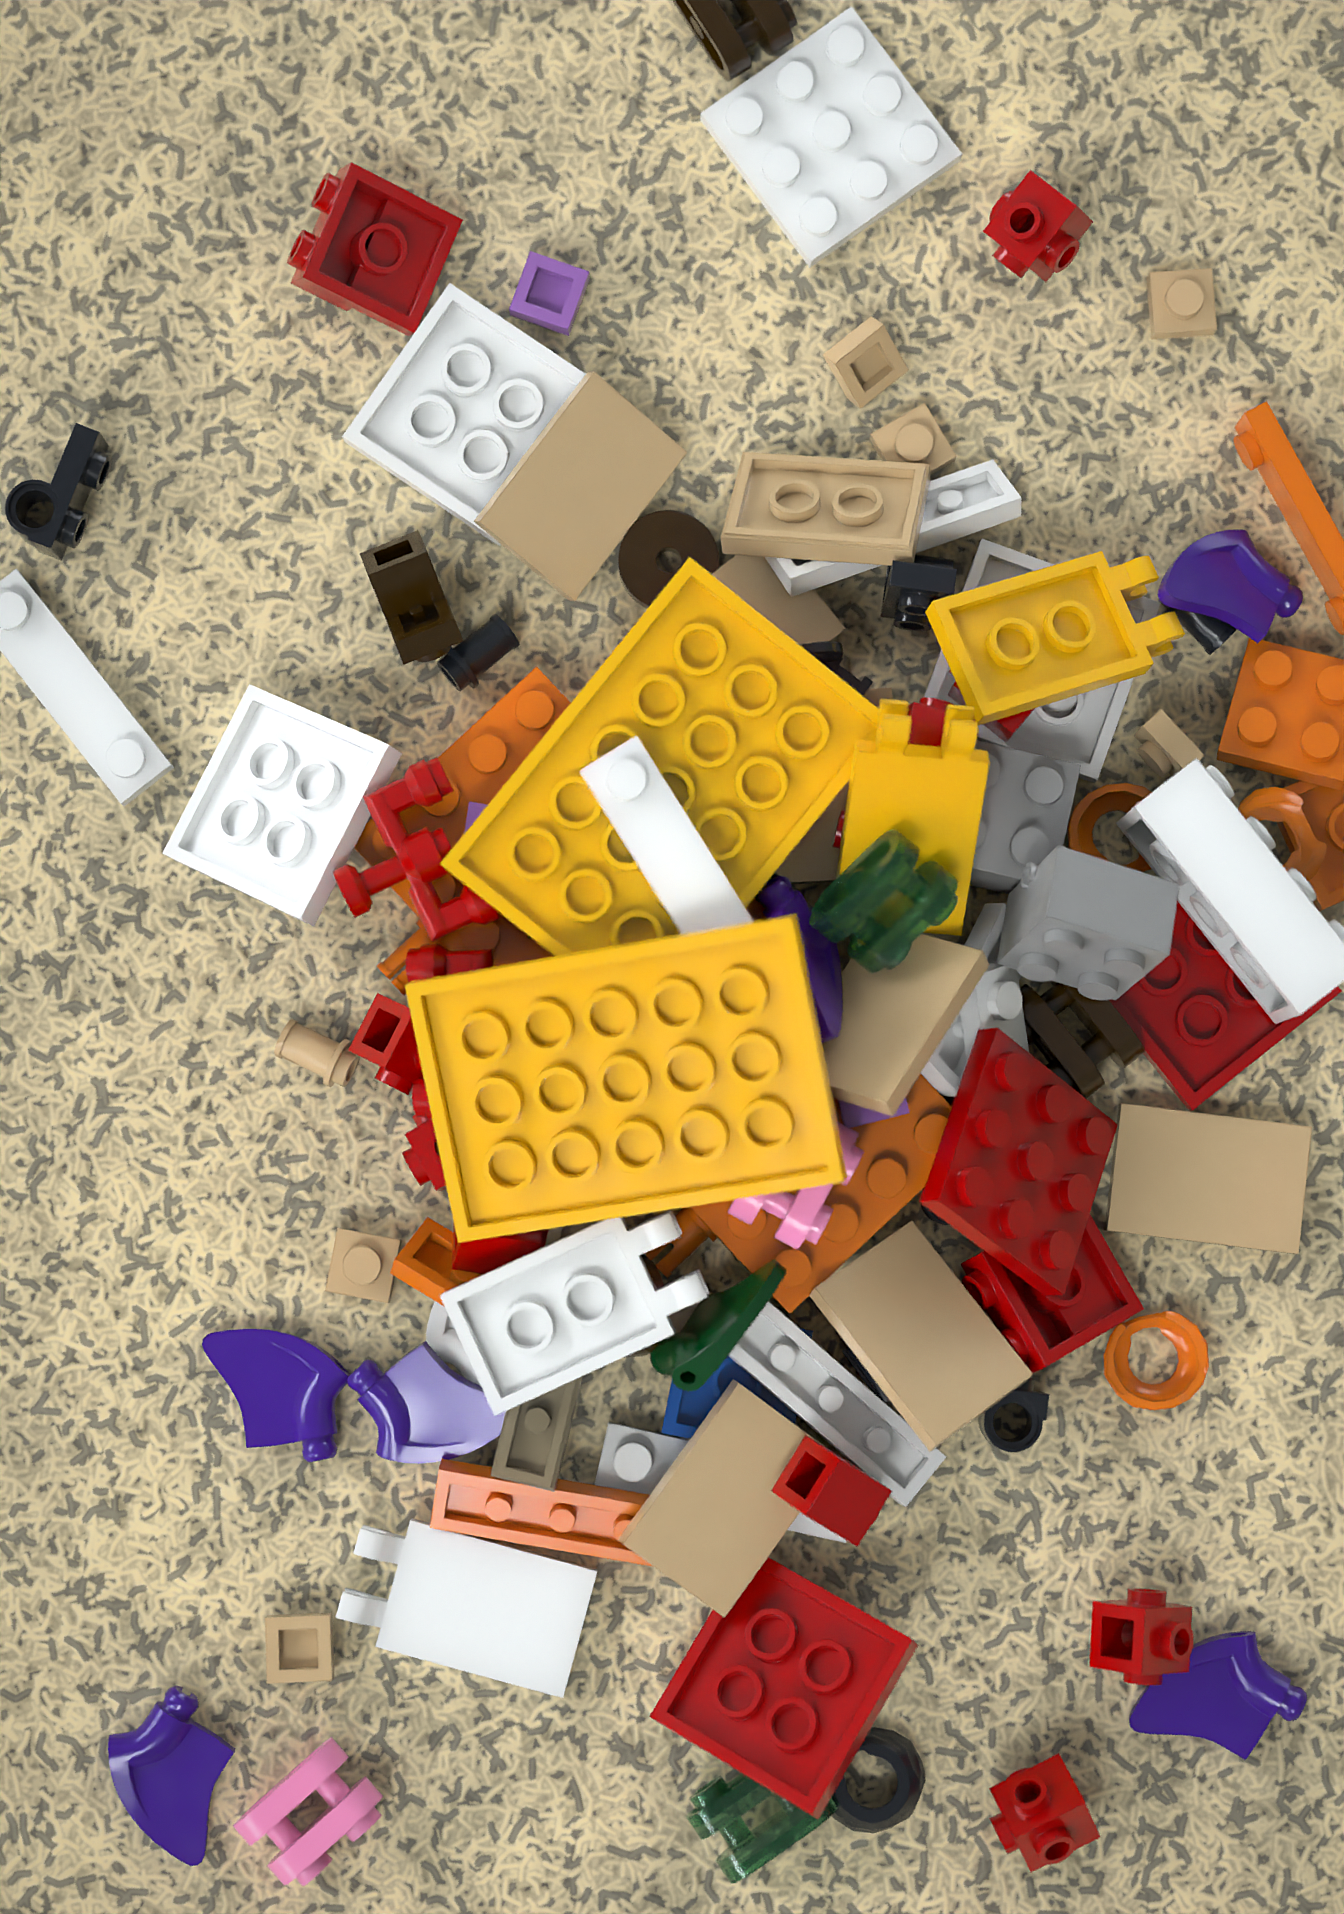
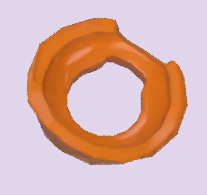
M1119 783L1104 785L1088 793L1075 806L1067 825L1069 849L1109 861L1097 850L1093 843L1092 831L1095 822L1100 816L1110 811L1128 813L1152 792L1144 786ZM1140 853L1137 860L1127 865H1122L1140 872L1152 869Z
M1276 786L1256 789L1240 802L1238 811L1245 819L1252 816L1258 821L1286 822L1295 834L1298 846L1297 850L1292 852L1287 862L1282 866L1286 871L1291 868L1296 869L1309 881L1316 875L1325 859L1326 843L1320 842L1315 838L1301 808L1304 803L1303 799L1295 792Z
M1163 1311L1162 1313L1140 1316L1118 1324L1111 1333L1104 1352V1376L1115 1393L1132 1407L1148 1410L1171 1409L1191 1399L1203 1385L1209 1368L1208 1343L1199 1328L1192 1321L1174 1311ZM1144 1328H1159L1161 1333L1173 1343L1177 1350L1178 1363L1176 1370L1169 1379L1162 1383L1148 1384L1141 1382L1133 1375L1129 1367L1130 1337Z

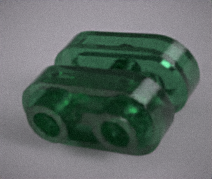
M890 830L876 839L825 889L812 909L809 924L832 943L842 941L852 933L853 935L847 950L850 958L870 973L879 972L884 968L890 970L904 960L911 949L912 942L930 925L938 926L951 915L958 901V897L955 894L958 884L957 878L936 861H928L914 870L919 857V848L898 830Z
M741 1773L727 1784L722 1776H718L698 1789L689 1798L694 1808L687 1814L686 1818L701 1840L717 1832L721 1833L729 1847L717 1857L716 1863L729 1882L733 1884L751 1875L829 1819L838 1807L830 1798L819 1819H816ZM773 1794L783 1809L750 1831L741 1816Z

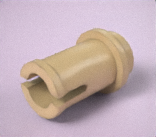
M294 1019L289 1020L284 1027L274 1050L276 1057L284 1058L324 1077L323 1084L329 1087L335 1083L345 1087L351 1080L360 1060V1056L348 1051L352 1043L351 1041L344 1039L341 1043L336 1042L299 1024Z

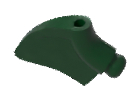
M773 1260L733 1287L722 1292L708 1294L707 1298L700 1301L681 1332L660 1340L657 1347L650 1353V1361L653 1368L662 1375L672 1377L675 1386L681 1390L696 1391L701 1388L721 1366L766 1306L785 1277L787 1269L776 1260Z

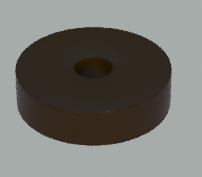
M662 510L640 518L626 532L619 548L618 569L625 590L633 600L648 609L689 557L710 574H713L719 567V553L715 539L701 521L681 511ZM664 552H673L680 558L681 564L673 572H664L657 566L656 560L658 556Z

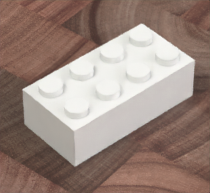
M1196 758L1135 805L1116 824L1159 878L1180 884L1177 898L1179 904L1271 1020L1277 1024L1301 1015L1344 981V927L1334 919L1329 923L1312 904L1317 896L1309 882L1296 869L1285 870L1271 852L1275 848V842L1266 828L1252 816L1245 819L1230 801L1234 796V791L1227 779L1212 765L1204 768Z

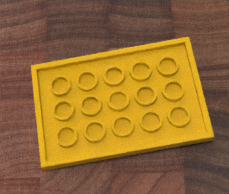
M689 557L440 864L552 956L679 935L680 932L580 775V770L637 735L746 908L850 779L855 740L875 741L879 709Z
M797 914L411 981L405 985L458 1242L844 1182L847 1178Z

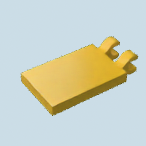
M1102 551L934 600L925 611L966 705L974 707L973 719H975L978 726L1146 674L1154 664L1151 657L1160 656L1172 651L1174 647L1171 641L1182 638L1185 635L1175 612L1164 613L1150 620L1135 624L1126 602L1145 596L1148 593L1145 584H1150L1159 579L1150 557L1141 556L1126 563L1109 567Z
M881 699L875 741L855 740L831 909L832 926L961 936L990 763L987 750L974 749L978 730L977 722H973L974 707L947 705L941 747L908 744L911 717L907 716L908 701Z

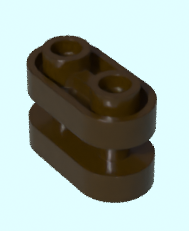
M672 0L718 73L728 82L751 69V60L747 52L748 47L758 43L767 55L772 56L794 41L791 29L797 26V19L787 0H730L743 20L735 26L732 25L717 0Z
M1052 980L1050 982L1053 986L1041 996L1029 985L1024 984L1020 987V991L1022 994L1028 1046L1034 1043L1049 1063L1046 1067L1086 1099L1105 1084L1101 1073L1096 1067L1107 1057H1110L1118 1066L1124 1069L1145 1053L1144 1047L1137 1035L1109 1000L1087 998L1078 992V988ZM1068 1006L1092 1035L1081 1046L1057 1017Z

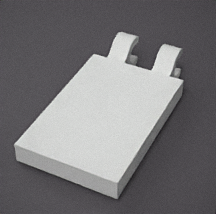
M672 1209L631 1229L628 1228L624 1217L601 1220L440 1295L494 1416L675 1334L676 1330L669 1314L708 1297L710 1292L699 1269L656 1289L641 1254L681 1236L682 1231Z
M413 1518L410 1520L406 1537L366 1525L360 1528L353 1554L377 1561L398 1564L389 1599L345 1588L341 1596L336 1618L357 1624L380 1627L375 1647L553 1696L564 1697L596 1579L597 1569L479 1536L429 1528L430 1523Z

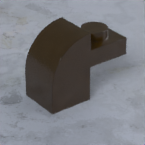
M418 530L359 553L403 665L415 660L418 662L436 660L448 653L452 645L463 642L453 613Z

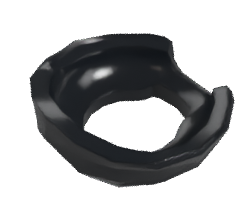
M871 1727L857 1753L864 1750L867 1754L881 1757L892 1765L898 1780L895 1795L891 1801L881 1807L869 1808L861 1806L849 1794L846 1779L843 1776L826 1805L835 1820L852 1831L877 1833L887 1830L908 1819L915 1810L926 1781L922 1760L909 1739L894 1730Z

